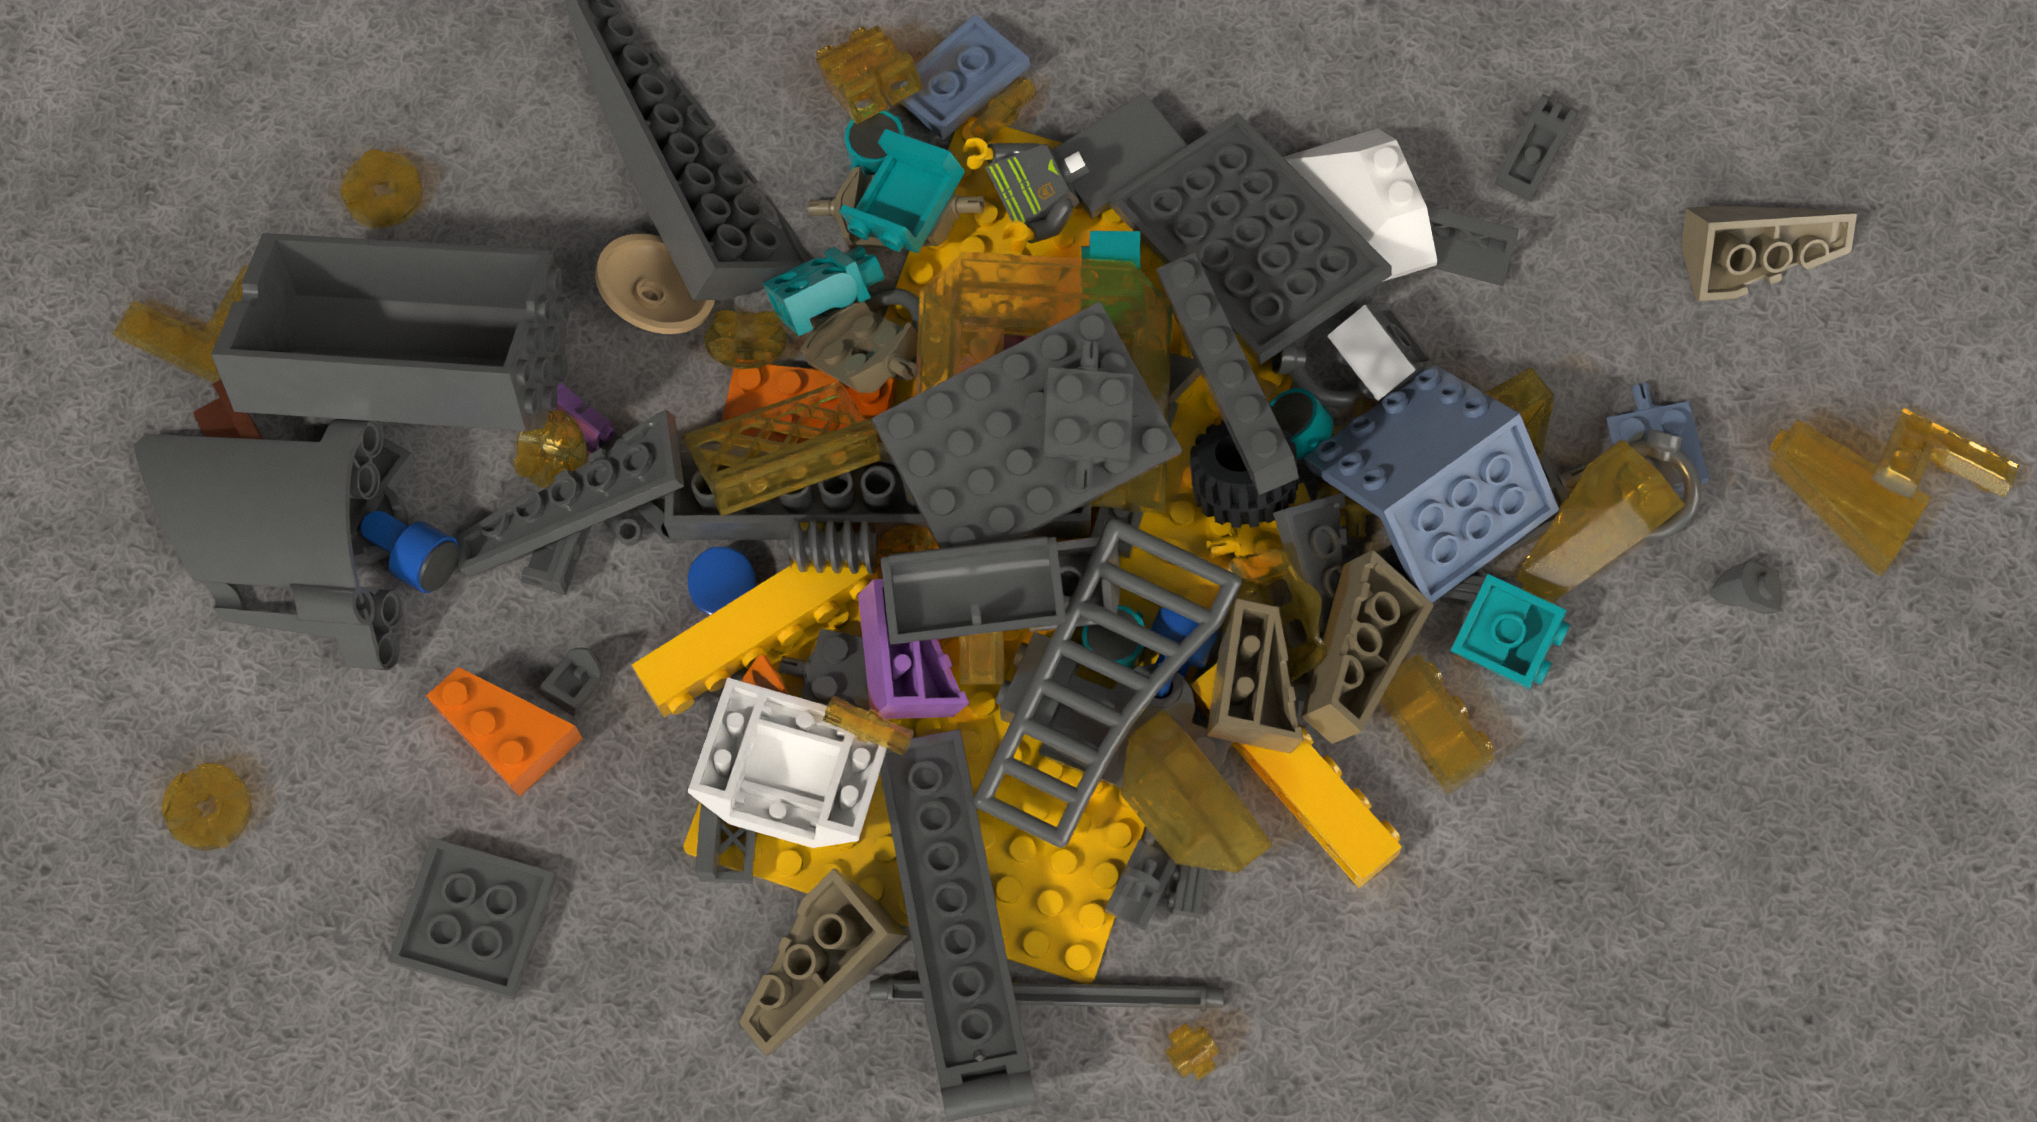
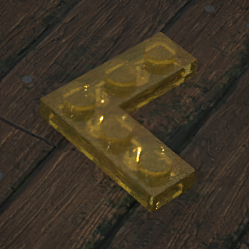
M243 266L203 332L133 300L112 334L122 342L204 380L215 383L221 378L211 353L233 302H241L243 292L241 283L248 266Z
M1903 408L1894 424L1871 480L1879 483L1890 493L1901 494L1911 499L1920 484L1930 460L1941 470L1948 473H1956L1974 482L1979 489L1989 493L1994 492L2005 498L2013 485L2019 465Z

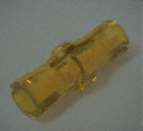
M1018 77L1003 94L993 97L989 101L986 111L971 124L970 129L973 136L982 139L984 142L986 141V143H990L1004 126L1014 123L1018 119L1019 111L1035 97L1036 89L1028 79Z
M837 696L832 697L823 717L824 722L836 727L838 726L856 735L858 741L865 744L870 741L902 757L906 753L914 734L913 730L880 717L879 712L874 709L867 711Z

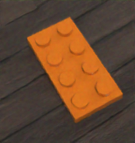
M735 362L718 434L721 441L729 443L882 442L871 420L873 417L892 408L897 385L894 378L890 377L875 393H859L820 370L770 364L764 365L757 363L756 366L758 367H751L756 363L746 362V366H744L745 362Z

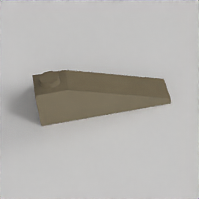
M1724 205L1686 208L1681 248L1695 299L1698 301L1736 299L1749 294L1746 285L1766 277L1771 285L1783 280L1781 271L1800 264L1809 270L1851 253L1857 213L1844 210Z
M833 868L803 898L796 911L799 915L788 936H783L777 948L780 951L767 975H763L739 1021L765 1055H770L876 968L908 936L880 902L838 869Z

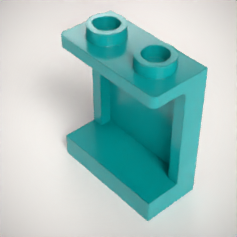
M885 129L877 142L887 154L856 209L842 205L839 213L849 224L847 229L857 237L868 240L871 236L879 239L882 244L894 251L900 252L904 248L918 254L965 171L950 151Z

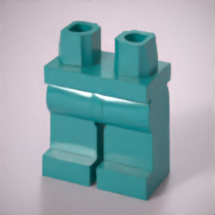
M834 246L824 251L826 258L818 257L763 282V286L778 319L798 336H801L813 330L810 318L832 307L844 308L855 300L861 303L871 298L867 287L885 279L876 256L873 254L867 255L861 246L846 253H843Z

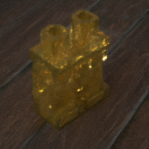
M878 25L869 30L862 26L851 32L849 41L838 47L827 45L816 53L817 58L815 59L828 91L834 95L856 125L887 109L888 106L884 97L894 105L923 89L912 56L905 50L900 52L890 38L884 36L882 29ZM897 81H908L906 85L899 89L892 90L891 85ZM862 100H873L871 104L864 108L858 109L856 107V104Z

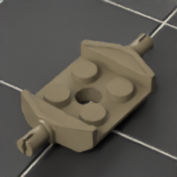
M854 167L837 192L836 197L832 200L810 199L808 201L809 216H833L835 221L838 222L843 239L849 248H856L858 246L886 247L879 239L870 236L868 240H864L851 233L847 229L849 224L839 213L842 205L856 209L875 175H864L860 167ZM954 191L923 246H939L946 241L955 219H959L960 213H983V207H985L984 197H959Z
M856 300L849 306L838 308L827 316L818 314L810 318L813 330L800 351L809 365L859 393H875L890 377L893 378L897 374L906 380H912L911 375L916 377L918 366L910 362V360L919 354L921 339L911 323H906L903 328L870 311L865 301L859 303Z

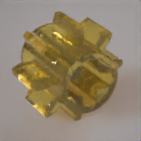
M1184 1023L1169 1034L1168 1040L1172 1045L1164 1050V1053L1181 1078H1185L1193 1073L1197 1081L1215 1070L1216 1064L1212 1058L1218 1055L1220 1051L1203 1026L1200 1025L1191 1031L1187 1023Z

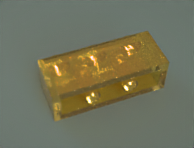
M1418 653L1399 666L1380 702L1446 794L1449 795L1491 767L1495 759L1492 754L1494 747L1484 732L1481 730L1476 732L1467 720L1469 713L1462 701L1457 696L1451 697L1442 685L1444 680L1438 668L1431 661L1426 663Z

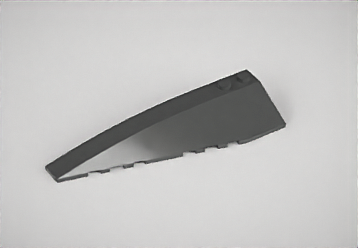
M564 0L586 68L612 135L644 205L692 299L728 300L764 288L763 282L810 261L796 233L772 200L767 197L769 203L775 208L782 229L763 218L761 204L755 198L744 194L743 189L747 184L746 176L754 185L758 181L750 170H746L743 173L739 168L728 163V158L736 153L728 140L725 141L717 135L707 134L715 126V123L678 77L672 78L669 82L661 71L666 62L657 51L648 53L639 40L643 33L635 23L629 22L619 14L620 4L616 0Z

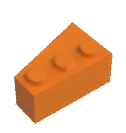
M457 667L426 695L435 709L519 797L583 739L575 725L460 667Z

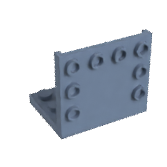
M1435 364L1419 372L1409 383L1396 392L1388 394L1381 403L1364 415L1354 418L1347 427L1330 439L1322 441L1316 449L1303 457L1311 472L1381 519L1410 584L1431 603L1559 511L1520 413Z

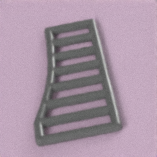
M1111 519L1107 523L1066 607L1067 624L1057 626L974 797L976 808L1056 847L1063 848L1067 846L1091 796L1131 727L1159 690L1223 624L1241 586V578L1231 571L1119 519ZM1121 539L1221 586L1211 608L1207 609L1109 563L1108 561L1118 540ZM1102 578L1186 617L1199 625L1181 643H1178L1089 600L1099 579ZM1082 616L1167 658L1148 677L1070 639ZM1062 656H1065L1137 692L1123 711L1120 712L1051 678ZM1043 695L1111 726L1099 748L1096 749L1033 719L1032 717ZM1024 734L1089 764L1077 787L1071 786L1013 758ZM1005 773L1068 803L1057 827L994 797Z

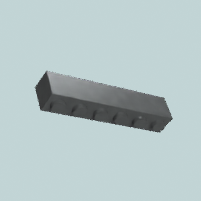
M1191 253L1156 268L1163 294L1258 494L1261 495L1298 479L1294 455L1196 253Z

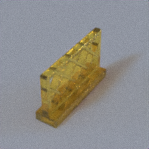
M840 381L683 435L687 449L714 495L715 505L721 516L881 460L876 429L870 418L864 419ZM834 398L839 400L835 410L818 407L820 403ZM791 413L801 415L796 423L780 420L782 416ZM811 418L828 421L823 429L807 426ZM838 423L850 425V426H847V427H844V428L835 430V428L837 427ZM751 427L761 429L757 437L740 434L742 430ZM772 431L789 434L784 443L767 440ZM799 437H803V438H808V439H810V440H807V441H804V442L795 444V443L797 442V440H798ZM711 441L721 442L717 451L699 447V445ZM733 445L749 448L744 457L727 454ZM759 451H765L770 453L756 458ZM720 465L730 466V468L716 472Z

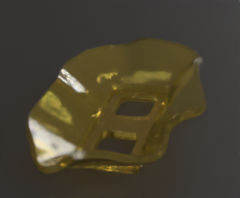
M1268 549L1259 553L1234 557L1226 569L1237 574L1242 581L1234 601L1237 598L1275 606L1269 592V585L1280 579H1285L1289 586L1292 600L1290 603L1279 607L1288 654V661L1286 663L1290 684L1292 685L1293 681L1304 673L1316 668L1327 657V647L1320 639L1318 628L1322 607L1321 596L1315 588L1301 579L1292 566L1291 554L1286 549ZM1298 618L1302 621L1308 638L1305 643L1292 647L1286 637L1284 625Z

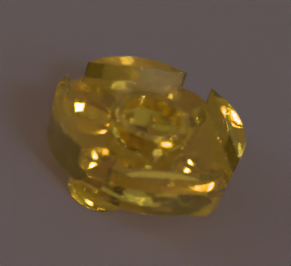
M372 149L365 152L362 158L349 168L343 179L340 195L354 220L369 228L384 229L385 226L404 223L416 213L423 199L422 180L414 164L406 157L393 152H382L378 149ZM384 182L389 183L388 187L392 191L389 196L382 194L379 198H376L374 187L382 185Z
M214 763L196 765L198 768L192 769L186 774L184 772L180 773L168 785L162 800L163 817L166 819L168 830L172 836L191 849L210 851L226 848L241 835L249 822L252 812L251 792L235 772L223 765ZM210 797H215L214 804L217 806L215 812L207 817H201L202 812L197 808L199 802H207Z

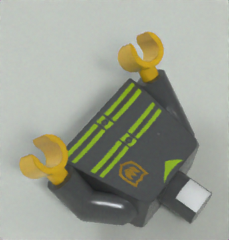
M973 137L965 142L962 149L963 152L973 151L978 154V156L972 155L968 157L966 165L970 169L979 168L984 160H987L989 163L985 168L1012 220L1006 224L1002 238L1016 237L1012 241L1010 248L1015 253L1022 252L1026 242L1036 243L1058 236L1073 213V208L1079 203L1071 182L1090 172V168L1079 150L1059 161L1056 154L1047 144L990 143L987 146L986 142L982 139Z

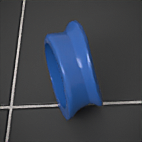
M711 547L702 552L692 562L688 573V590L692 601L700 611L708 615L715 613L756 587V575L752 564L743 553L730 547Z

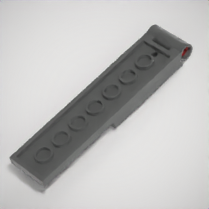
M958 729L891 742L888 744L880 775L946 1120L949 1122L1036 1104L978 814L974 805V795L961 731ZM979 1055H983L986 1057L982 1061H978L975 1059Z

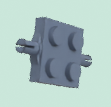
M1642 383L1641 389L1640 384L1634 385L1631 390L1633 391L1637 409L1630 413L1606 417V426L1613 453L1615 454L1630 443L1647 440L1650 429L1683 438L1680 449L1695 464L1701 484L1708 483L1709 475L1689 401L1666 406L1653 405L1649 384ZM1650 456L1641 457L1630 462L1621 471L1619 477L1625 498L1643 495L1660 497L1665 520L1670 518L1679 509L1680 506L1676 493L1684 489V483L1679 471L1670 462Z

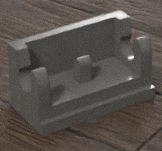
M591 526L535 549L528 567H524L522 572V583L566 595Z

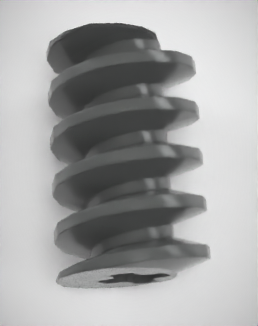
M793 519L789 537L790 568L795 560L799 571L807 572L811 561H813L817 573H823L828 561H830L834 573H841L847 561L852 574L859 572L863 562L869 574L876 573L879 549L878 526L875 532H871L867 520H862L858 532H854L850 520L845 519L841 531H836L833 519H828L824 531H819L816 519H811L807 530L804 531L801 528L799 519Z

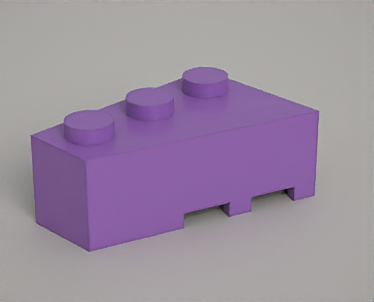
M873 579L858 594L871 719L954 717L969 704L965 692H960L950 669L953 665L948 654L943 653L937 639L890 645L883 579Z

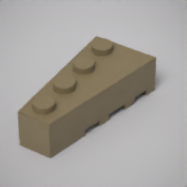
M1374 550L1343 565L1301 717L1331 744L1363 731L1434 606L1433 603Z

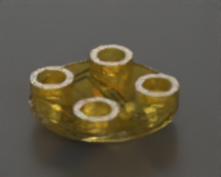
M730 310L720 311L714 315V324L710 326L705 335V347L709 355L717 362L737 369H754L766 366L777 360L783 354L787 345L786 333L779 325V317L771 311H762L758 314L735 313Z
M555 409L554 412L550 411L545 428L519 431L514 468L519 476L528 477L533 484L545 489L555 481V475L565 469L573 472L586 463L587 447L584 434L578 423L567 413Z

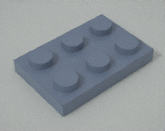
M975 14L888 88L891 97L944 140L1031 65L1026 54Z

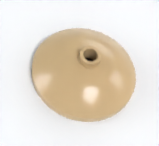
M640 233L619 237L603 249L595 267L596 284L607 305L626 322L646 331L661 334H679L690 331L707 319L715 300L692 299L661 236Z

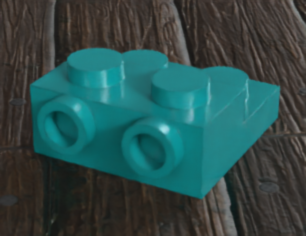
M1487 574L1450 651L1530 691L1533 683L1542 685L1552 665V662L1545 659L1552 644L1558 647L1561 646L1571 624L1564 621L1567 610Z

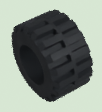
M1223 419L1220 425L1211 424L1206 428V434H1199L1195 439V445L1190 450L1192 488L1197 507H1202V513L1205 516H1214L1215 522L1222 525L1229 522L1232 527L1241 528L1242 524H1250L1251 528L1258 527L1259 522L1262 521L1267 523L1275 521L1274 512L1287 509L1289 504H1294L1297 497L1298 479L1261 495L1258 494ZM1287 430L1282 431L1294 455V460L1297 468V454L1295 442L1291 441V435L1287 432Z

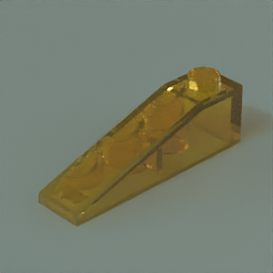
M1622 439L1618 440L1586 466L1568 499L1564 500L1559 508V513L1546 533L1540 537L1521 566L1515 579L1518 582H1523L1522 588L1525 591L1550 603H1554L1646 537L1685 506L1662 474Z

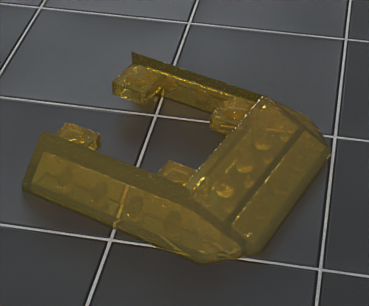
M963 252L920 290L916 358L918 373L915 378V396L1002 352L1004 334L1033 336L1101 302L1168 423L1172 305L1132 261ZM1167 462L1083 506L1122 508V511L1165 513Z

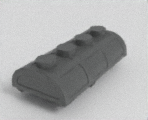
M1047 536L891 554L889 557L881 558L890 645L1067 624L1056 537L1047 538Z

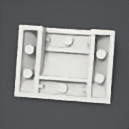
M1377 128L1283 157L1392 266V276L1384 281L1437 265L1427 206L1395 138Z
M727 678L689 785L688 793L730 825L811 848L858 841L894 724Z

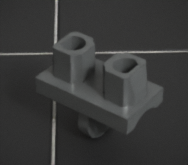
M1138 840L1105 908V912L1145 931L1179 858Z

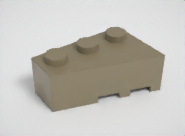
M1237 598L1232 603L1222 627L1206 736L1290 754L1304 740L1302 728L1298 727L1295 711L1294 687H1291L1286 663L1288 661V654L1279 607Z

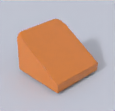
M763 654L758 656L744 675L742 682L788 694L786 686L767 656Z

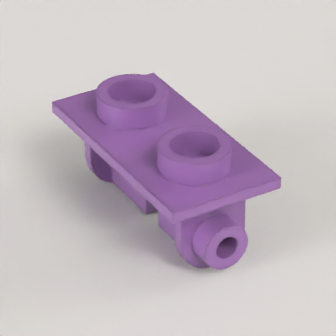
M560 383L557 388L558 400L554 422L556 423L558 419L563 421L565 415L570 416V422L573 426L571 427L572 436L582 442L585 441V450L592 454L598 450L600 439L604 443L609 442L615 435L616 430L612 428V422L609 419H606L591 406L579 414L577 411L584 406V401L563 383ZM551 412V419L553 420L554 412ZM566 417L568 425H570L569 417ZM547 419L546 425L549 426L550 419ZM551 421L550 426L554 425L561 432H563L566 435L567 440L571 444L570 427L566 429L555 425L554 422ZM557 422L558 425L565 427L563 422Z

